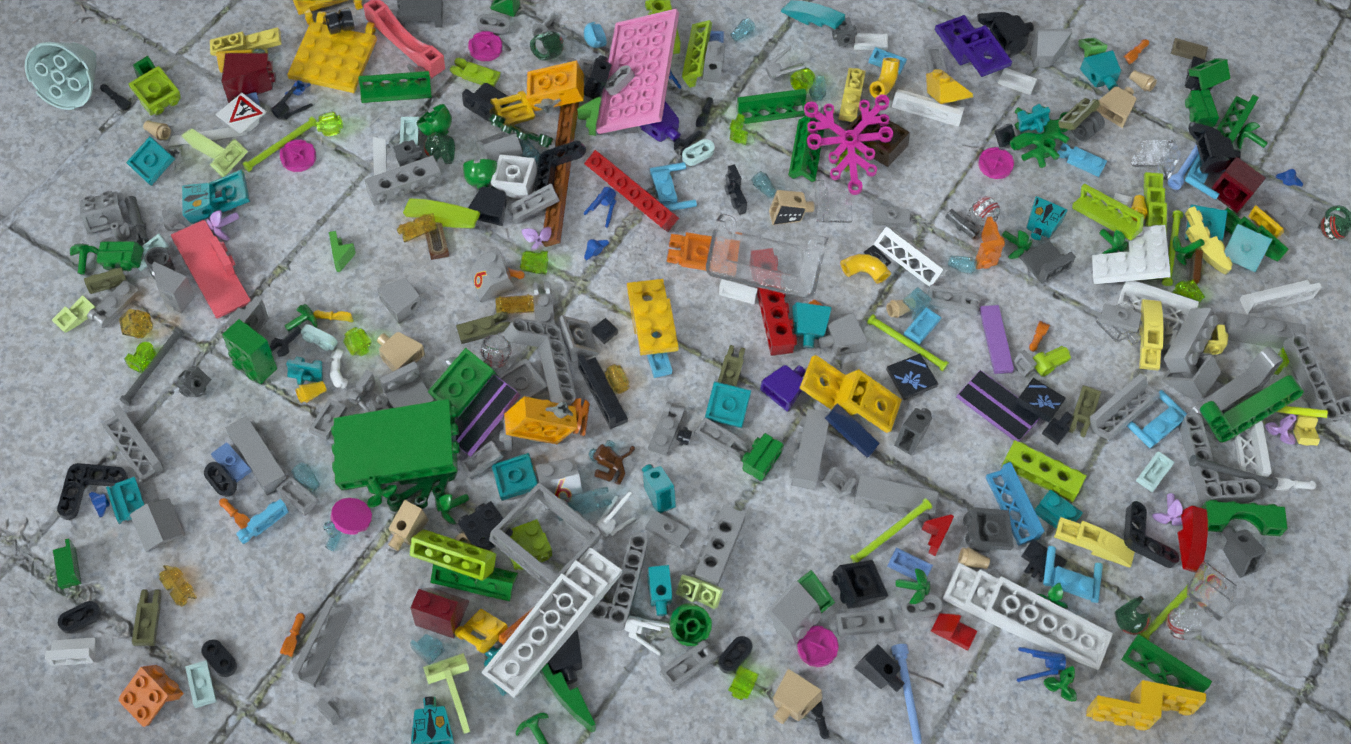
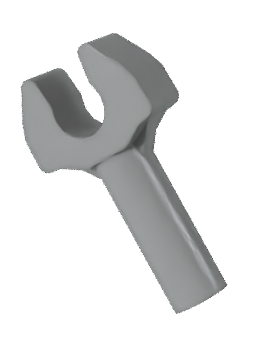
M552 12L542 24L535 23L532 27L533 36L541 31L540 40L547 38L546 36L549 35H545V33L549 34L547 33L549 32L547 28L557 17L556 14Z
M377 395L376 402L373 399L370 400L369 408L371 411L389 409L387 406L389 400L384 396Z

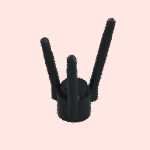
M293 86L271 108V112L277 119L281 120L284 118L287 120L289 117L312 107L313 104L310 103L288 113L290 108L285 102L295 91L296 86Z

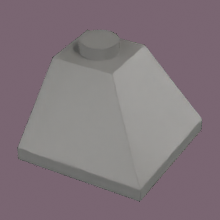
M1038 29L1030 51L1033 67H1050L1065 53L1072 29Z

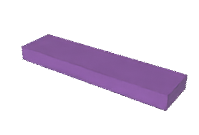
M999 305L980 306L979 311L994 374L1013 373V363Z

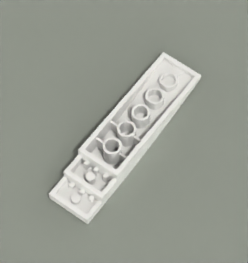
M589 547L580 560H575L564 575L561 573L481 673L513 698H516L604 597L623 573L622 569Z
M961 563L956 566L942 598L944 601L999 628L1055 653L1064 654L1067 658L1097 670L1101 666L1113 634L1002 576L998 579L982 570L976 572Z

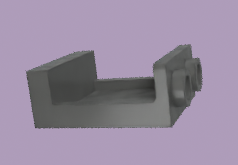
M397 0V7L400 8V11H397V20L400 21L403 27H405V21H435V28L442 27L443 0Z

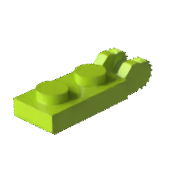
M456 58L454 64L457 66L453 65L450 67L452 74L479 85L488 83L495 87L500 78V72L467 62L462 58Z

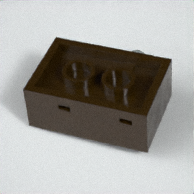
M862 113L846 128V131L854 130L862 121ZM883 118L881 121L886 122L887 119ZM890 120L887 127L893 130V138L890 142L885 143L880 140L861 142L868 148L874 149V160L886 167H889L908 147L910 132L904 129L900 122L894 123ZM880 124L867 125L860 134L877 133L885 126ZM887 134L883 135L884 138L889 137ZM871 152L867 153L868 156L873 155Z

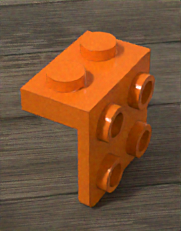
M991 216L987 217L981 234L983 243L980 244L974 262L976 269H988L997 265L1005 246L1004 238L999 234L998 225Z
M150 665L140 667L119 696V702L141 726L145 727L152 722L165 702L179 700L184 693L179 688V685L165 674V670L162 667Z

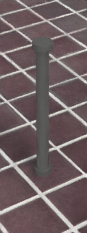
M178 327L173 329L172 335L128 392L120 397L121 402L128 406L132 403L131 399L179 337H183L185 334L183 330Z
M1192 455L1189 459V465L1192 467L1200 466L1242 479H1253L1260 484L1267 485L1270 489H1276L1278 486V479L1274 477L1267 478L1200 459L1197 455Z

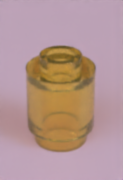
M614 364L606 369L605 376L616 394L624 393L630 388V381L621 365Z

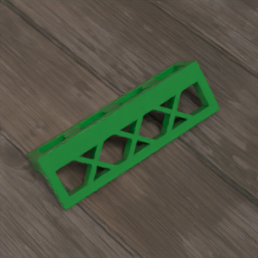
M429 71L358 76L361 103L432 98ZM426 78V80L419 81L417 79ZM401 79H406V80H408V81H406V82H401L400 80H401ZM363 82H372V84L364 85Z
M806 89L737 97L736 110L740 125L806 116L804 113L807 97ZM802 105L803 111H796L793 108L794 106ZM778 108H783L787 111L785 113H779L776 110ZM766 110L769 114L763 116L759 112ZM749 112L752 116L743 118L742 113Z
M1254 94L1249 102L1236 96L1217 127V130L1224 137L1231 139L1232 144L1259 99ZM1238 103L1244 106L1245 109L1238 110L1235 104ZM1235 115L1237 121H1231L1229 116ZM1229 126L1231 132L1224 133L1222 127Z
M805 116L798 120L788 176L795 179L803 175L810 182L816 181L821 147L816 150L810 149L807 145V138L811 134H818L823 138L824 129L818 130V133H810L808 131V123L811 121L818 122V120L814 117ZM810 151H811L812 156H813V161H812V159H811V157H810V154H809ZM807 165L809 166V169H810L811 173H809L808 171H806V170H807Z
M433 564L430 583L510 602L518 573L494 567V572L482 581Z
M1139 634L1131 642L1121 659L1156 683L1172 686L1168 683L1166 676L1173 675L1177 678L1179 684L1174 685V687L1183 689L1191 687L1197 692L1202 693L1212 683L1210 679ZM1134 650L1140 654L1142 661L1135 662L1128 656ZM1154 663L1157 665L1160 673H1152L1149 670L1148 664Z

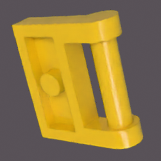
M519 91L515 95L504 98H493L490 100V103L494 105L495 113L506 118L505 123L515 125L535 118L533 109L526 99L524 91ZM516 101L521 102L519 104L501 108V106L505 104L513 103Z
M480 608L464 626L457 627L455 636L461 640L468 641L479 652L484 654L498 641L499 635L508 626L503 621ZM474 630L486 639L480 640L472 635L471 632Z

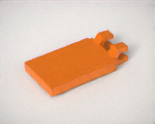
M686 232L685 236L671 234L669 247L677 249L681 247V249H669L666 262L679 263L678 265H681V267L735 276L740 241Z

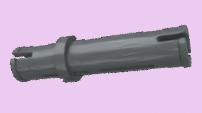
M129 196L130 202L127 197L124 202L132 224L131 231L135 234L136 242L143 246V239L145 243L149 241L145 231L146 225L142 221L136 197Z

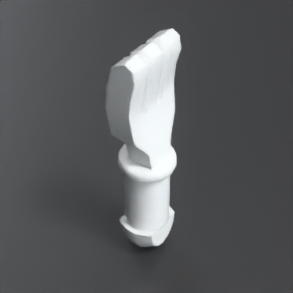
M1277 478L1278 486L1275 490L1286 491L1291 488L1313 490L1317 485L1313 481H1292L1287 478Z

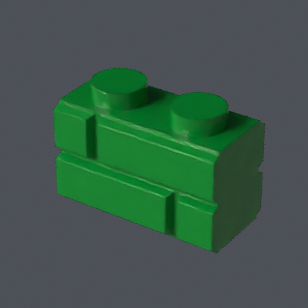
M1194 90L1189 93L1185 99V107L1189 108L1190 121L1214 127L1219 120V115L1210 90Z
M102 241L99 246L97 263L108 271L121 267L122 270L131 271L132 268H140L144 249L136 241Z
M766 433L761 438L757 437L752 444V451L750 453L747 451L741 460L743 462V471L753 475L759 481H763L782 454L784 448L782 442L773 439V437Z

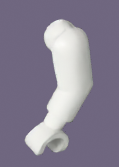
M337 348L331 354V358L334 360L331 362L330 377L335 387L344 389L348 384V380L343 378L340 372V358L344 350Z

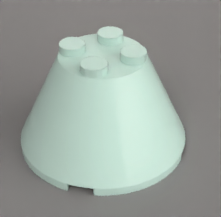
M75 42L40 43L33 47L26 56L25 72L27 79L36 88V93L50 105L65 110L75 109L83 106L91 97L96 72V54L93 50Z

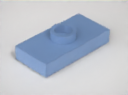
M227 442L211 453L212 458L224 465L236 482L252 472Z
M896 547L887 567L917 581L915 569L923 570L928 577L933 565Z

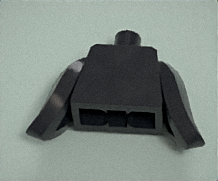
M1006 12L977 14L978 22L990 28L991 33L1009 58L1017 55L1027 46L1029 34L1034 30L1032 22L1024 23L1019 15H1011Z
M1195 122L1189 123L1188 130L1196 140L1202 166L1199 169L1202 174L1223 172L1236 157L1240 159L1241 151L1233 148L1230 138L1224 137L1220 131L1213 127Z

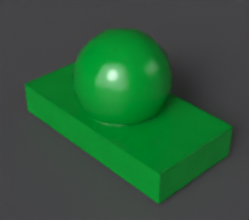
M812 570L797 580L818 603L821 614L835 603Z

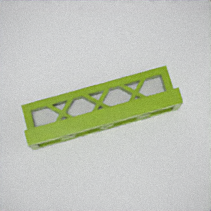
M711 20L692 24L681 76L689 88L696 86L697 77L702 76L712 28Z
M1085 183L1081 186V196L1073 203L1072 209L1114 232L1119 230L1124 234L1125 238L1131 241L1143 231V214ZM1087 192L1090 193L1093 198L1087 196Z

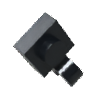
M1066 411L1060 420L1054 417L1042 434L1058 445L1069 432L1070 428L1067 425L1073 415Z

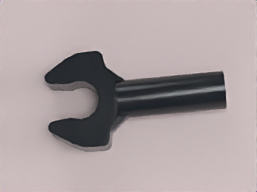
M697 129L685 140L677 138L674 142V150L682 146L683 148L680 150V155L682 156L684 149L688 148L690 144L698 139L702 132Z
M297 326L283 339L274 338L270 344L271 351L281 346L277 351L278 357L287 355L290 352L288 344L301 333V328Z

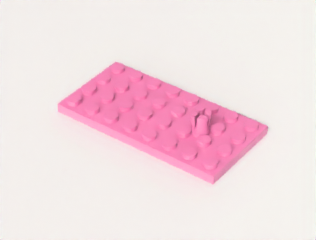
M677 9L615 24L608 61L612 66L608 79L625 65L630 66L635 76L616 95H609L606 89L603 88L596 125L598 134L662 121L679 18Z

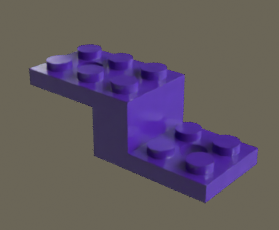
M962 15L935 26L934 30L958 64L961 66L971 62L981 77L1012 65V60L986 25L974 29L967 17Z

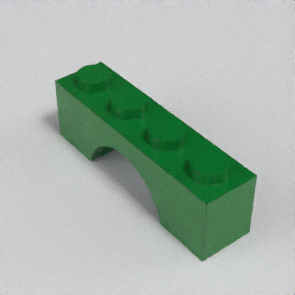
M1209 500L1201 507L1207 510L1208 531L1222 532L1229 521L1235 519L1250 522L1258 529L1261 535L1281 537L1288 529L1285 507L1277 506L1276 504H1240L1235 501L1226 503Z

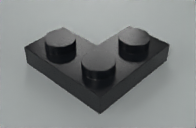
M735 164L728 166L724 188L726 194L731 197L733 208L737 209L739 215L746 213L747 201L740 189L742 178Z

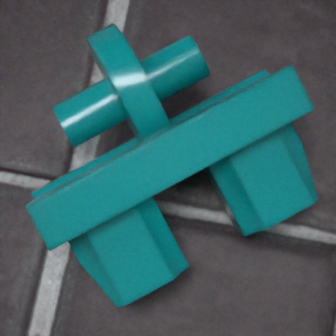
M1037 104L1032 108L1031 114H1028L1025 110L1018 112L1019 131L1022 133L1029 129L1031 131L1036 129L1038 133L1043 132V126L1047 125V122L1050 121L1049 113L1051 110L1049 107L1044 108L1041 104Z
M296 356L294 360L288 359L286 362L288 367L287 377L297 379L298 385H303L305 381L315 383L323 381L322 361L314 360L312 363H307L303 357Z

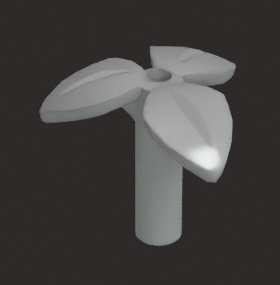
M112 223L110 227L115 238L109 237L102 241H125L131 237L129 225L124 223L119 228L117 223Z

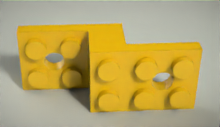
M655 279L627 283L626 287L634 334H637L640 356L678 351L679 347L670 298L667 299L664 280ZM651 296L653 299L651 301H645L643 300V297ZM659 332L662 336L654 338L651 334Z
M817 355L811 357L800 385L801 390L830 410L838 403L849 415L858 413L885 433L891 432L902 401L901 398L858 369L845 375ZM820 377L823 378L825 386L821 384ZM878 402L881 404L882 411L878 408Z
M1142 680L1130 693V702L1097 695L1087 707L1086 716L1092 717L1095 721L1103 722L1106 720L1118 726L1130 725L1134 726L1137 730L1145 731L1149 730L1161 718L1162 711L1173 710L1178 711L1181 715H1193L1206 702V693Z

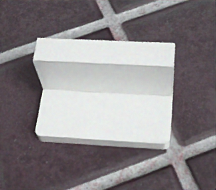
M96 639L53 640L51 650L45 653V660L51 666L94 663Z

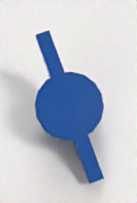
M297 80L293 84V86H296L293 94L297 96L302 95L311 84H304L302 81Z
M1289 169L1276 175V178L1283 180V184L1287 186H1303V182L1296 176L1294 169Z
M590 239L587 242L584 259L587 261L592 256L599 255L603 248L609 244V241Z
M89 493L99 517H103L106 508L110 506V502L105 494Z

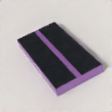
M981 370L956 397L1012 440L1018 442L1040 420L1036 414L1024 409L1016 402L1018 397Z
M495 374L455 421L459 430V434L456 435V441L459 443V448L470 457L504 417V413L521 396Z

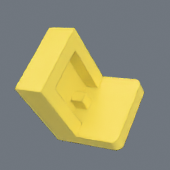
M1217 325L1211 334L1212 340H1209L1204 347V353L1216 355L1223 352L1228 342V333L1225 331V325Z
M1298 415L1293 428L1298 444L1318 446L1320 438L1315 429L1318 422L1317 417Z

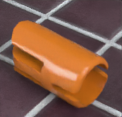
M576 398L570 406L576 408L578 428L572 433L578 434L580 430V435L585 436L590 403L584 399V403L581 405V398Z

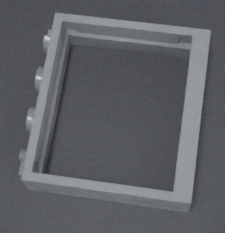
M538 483L491 531L489 541L549 589L561 573L564 575L575 560L579 561L589 547L593 548L599 542L601 532L595 528L596 525L587 522L580 512L571 509L565 500L555 496L550 488L547 489ZM537 499L589 540L557 575L505 534Z

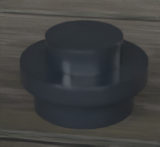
M684 427L683 430L679 429L676 438L679 441V445L689 444L692 431L688 430V427Z

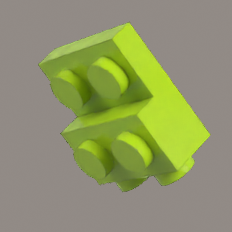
M159 66L128 83L130 89L138 97L141 105L150 116L153 114L160 115L165 107L169 105L175 106L179 103V99H181L179 90Z
M538 519L511 528L513 534L510 538L540 563L552 557L551 546L545 533H543ZM509 557L511 564L514 568V571L518 569L524 570L519 564H517L513 559Z

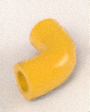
M883 58L880 76L869 87L870 94L874 98L881 94L887 95L892 90L898 77L899 59Z
M856 254L840 261L841 269L847 277L859 272H865L873 278L875 283L879 284L891 275L888 267L880 259L869 254Z

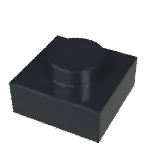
M1006 124L994 131L999 147L1009 145L1012 138L1016 136L1012 124Z
M604 318L592 328V333L605 344L618 334V329L608 319Z

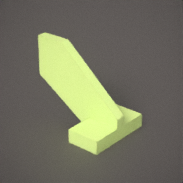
M192 128L181 135L193 148L214 159L210 166L222 177L226 176L248 152L236 139H233L223 148Z
M464 653L423 667L428 684L446 678L464 734L470 732L452 677L469 671Z

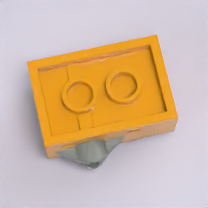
M577 60L527 72L526 99L534 112L544 110L546 113H551L553 107L584 101V73Z
M524 396L504 413L506 435L557 445L578 428L576 408L567 405L566 402L555 403L550 402V400Z

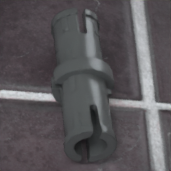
M954 209L949 210L951 213L946 214L945 218L956 225L959 231L962 230L971 237L972 240L979 235L980 230L970 224L966 217L963 218L955 212Z

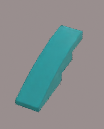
M791 0L781 9L782 13L806 25L813 23L822 27L825 24L836 29L845 20V14L807 1Z

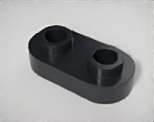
M210 462L206 465L204 476L219 495L225 497L232 496L237 490V482L224 465L218 462Z
M86 601L62 613L58 618V626L64 633H74L96 622L101 616V609L96 602ZM94 611L93 615L88 616L89 612ZM74 621L73 625L68 626L69 622Z
M745 636L736 637L725 649L718 661L719 669L723 673L732 674L736 672L750 656L753 648L751 640ZM743 646L745 651H739L738 647ZM725 662H731L732 666H726Z
M218 640L206 641L201 648V653L205 660H207L219 676L229 677L233 675L237 669L234 657ZM211 647H215L213 652H209ZM223 662H228L227 666H221Z

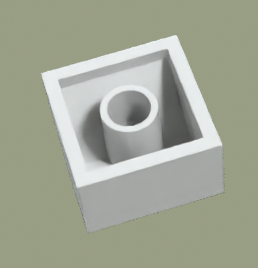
M500 154L491 185L498 190L506 192V195L511 198L522 199L530 195L537 175L535 158Z

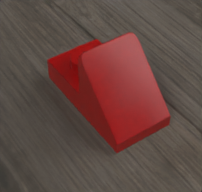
M950 514L924 522L922 530L932 535L927 544L931 546L929 554L936 556L952 523L953 515Z
M939 613L931 632L968 651L978 631L961 623V615Z

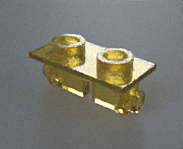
M425 213L423 216L414 219L413 222L400 224L397 232L403 235L404 243L437 229L434 213L428 215Z
M533 295L499 296L495 298L496 313L534 312Z
M163 565L165 570L159 573V580L167 591L174 587L169 594L176 605L182 607L188 603V598L197 599L193 593V587L182 577V571L176 566Z

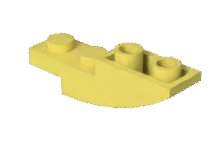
M277 27L246 36L242 31L211 39L210 54L216 56L217 51L250 49L252 53H268V48L282 45L281 31Z
M858 68L848 69L838 120L853 122L857 118L865 70Z
M1195 206L1187 209L1185 215L1191 227L1185 233L1189 241L1193 243L1203 239L1205 244L1197 248L1203 250L1202 258L1223 274H1228L1232 269V262L1224 253L1225 247L1223 242L1218 240L1217 236L1209 238V229L1204 227L1202 214L1199 210H1196Z
M1142 299L1139 369L1158 371L1160 369L1161 350L1163 349L1161 301Z
M1060 517L1054 538L1091 550V554L1129 568L1131 567L1135 552L1125 545L1123 539L1085 521L1079 524Z

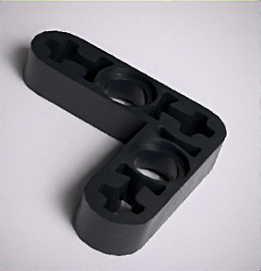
M577 140L541 153L538 161L535 192L549 184L553 186L556 166L582 158L586 153L585 145Z
M84 463L71 465L67 471L57 507L61 518L72 520L77 516L86 484L112 487L116 483L128 479L126 471L122 467ZM81 470L82 474L80 473L77 475L78 482H76V477L74 473H78V471ZM95 472H103V476L100 479H93ZM118 474H121L122 477H119L118 480H115L114 477H117ZM73 487L78 488V492L75 495H68L69 489ZM68 501H70V507H71L72 510H68V512L65 513L64 510H67V509H68V507H69Z
M1132 502L1126 508L1125 545L1130 550L1164 567L1172 568L1180 560L1178 553L1171 547L1146 536L1147 509L1141 502Z

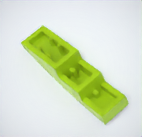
M1145 172L1144 197L1148 215L1145 218L1146 227L1165 225L1167 234V203H1165L1163 173Z
M409 198L403 211L406 217H419L424 222L442 223L443 227L474 228L480 215L478 211L462 206Z

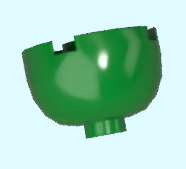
M445 104L433 107L434 111L430 113L427 111L417 120L416 125L424 135L430 137L433 134L432 136L434 137L440 136L442 138L449 133L448 129L452 124V115Z
M480 159V163H474V160H470L463 164L464 178L469 185L477 188V190L483 186H492L491 180L497 169V161Z
M685 603L678 606L672 612L669 619V628L672 636L680 644L696 646L699 645V642L708 638L712 630V620L703 607L694 603Z

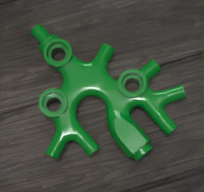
M1017 107L1014 113L1017 114L1023 109ZM1068 112L1061 113L1059 119H1050L1047 125L1043 126L1044 132L1041 134L1027 132L1013 137L1010 141L1011 148L1013 150H1021L1031 144H1035L1037 148L1022 154L1021 158L1023 161L1035 157L1040 168L1046 167L1044 158L1051 156L1054 160H1057L1060 157L1055 150L1056 142L1054 139H1058L1065 144L1070 139L1061 133L1068 131V129L1059 128L1058 123ZM1019 122L1014 124L1017 130L1019 129Z

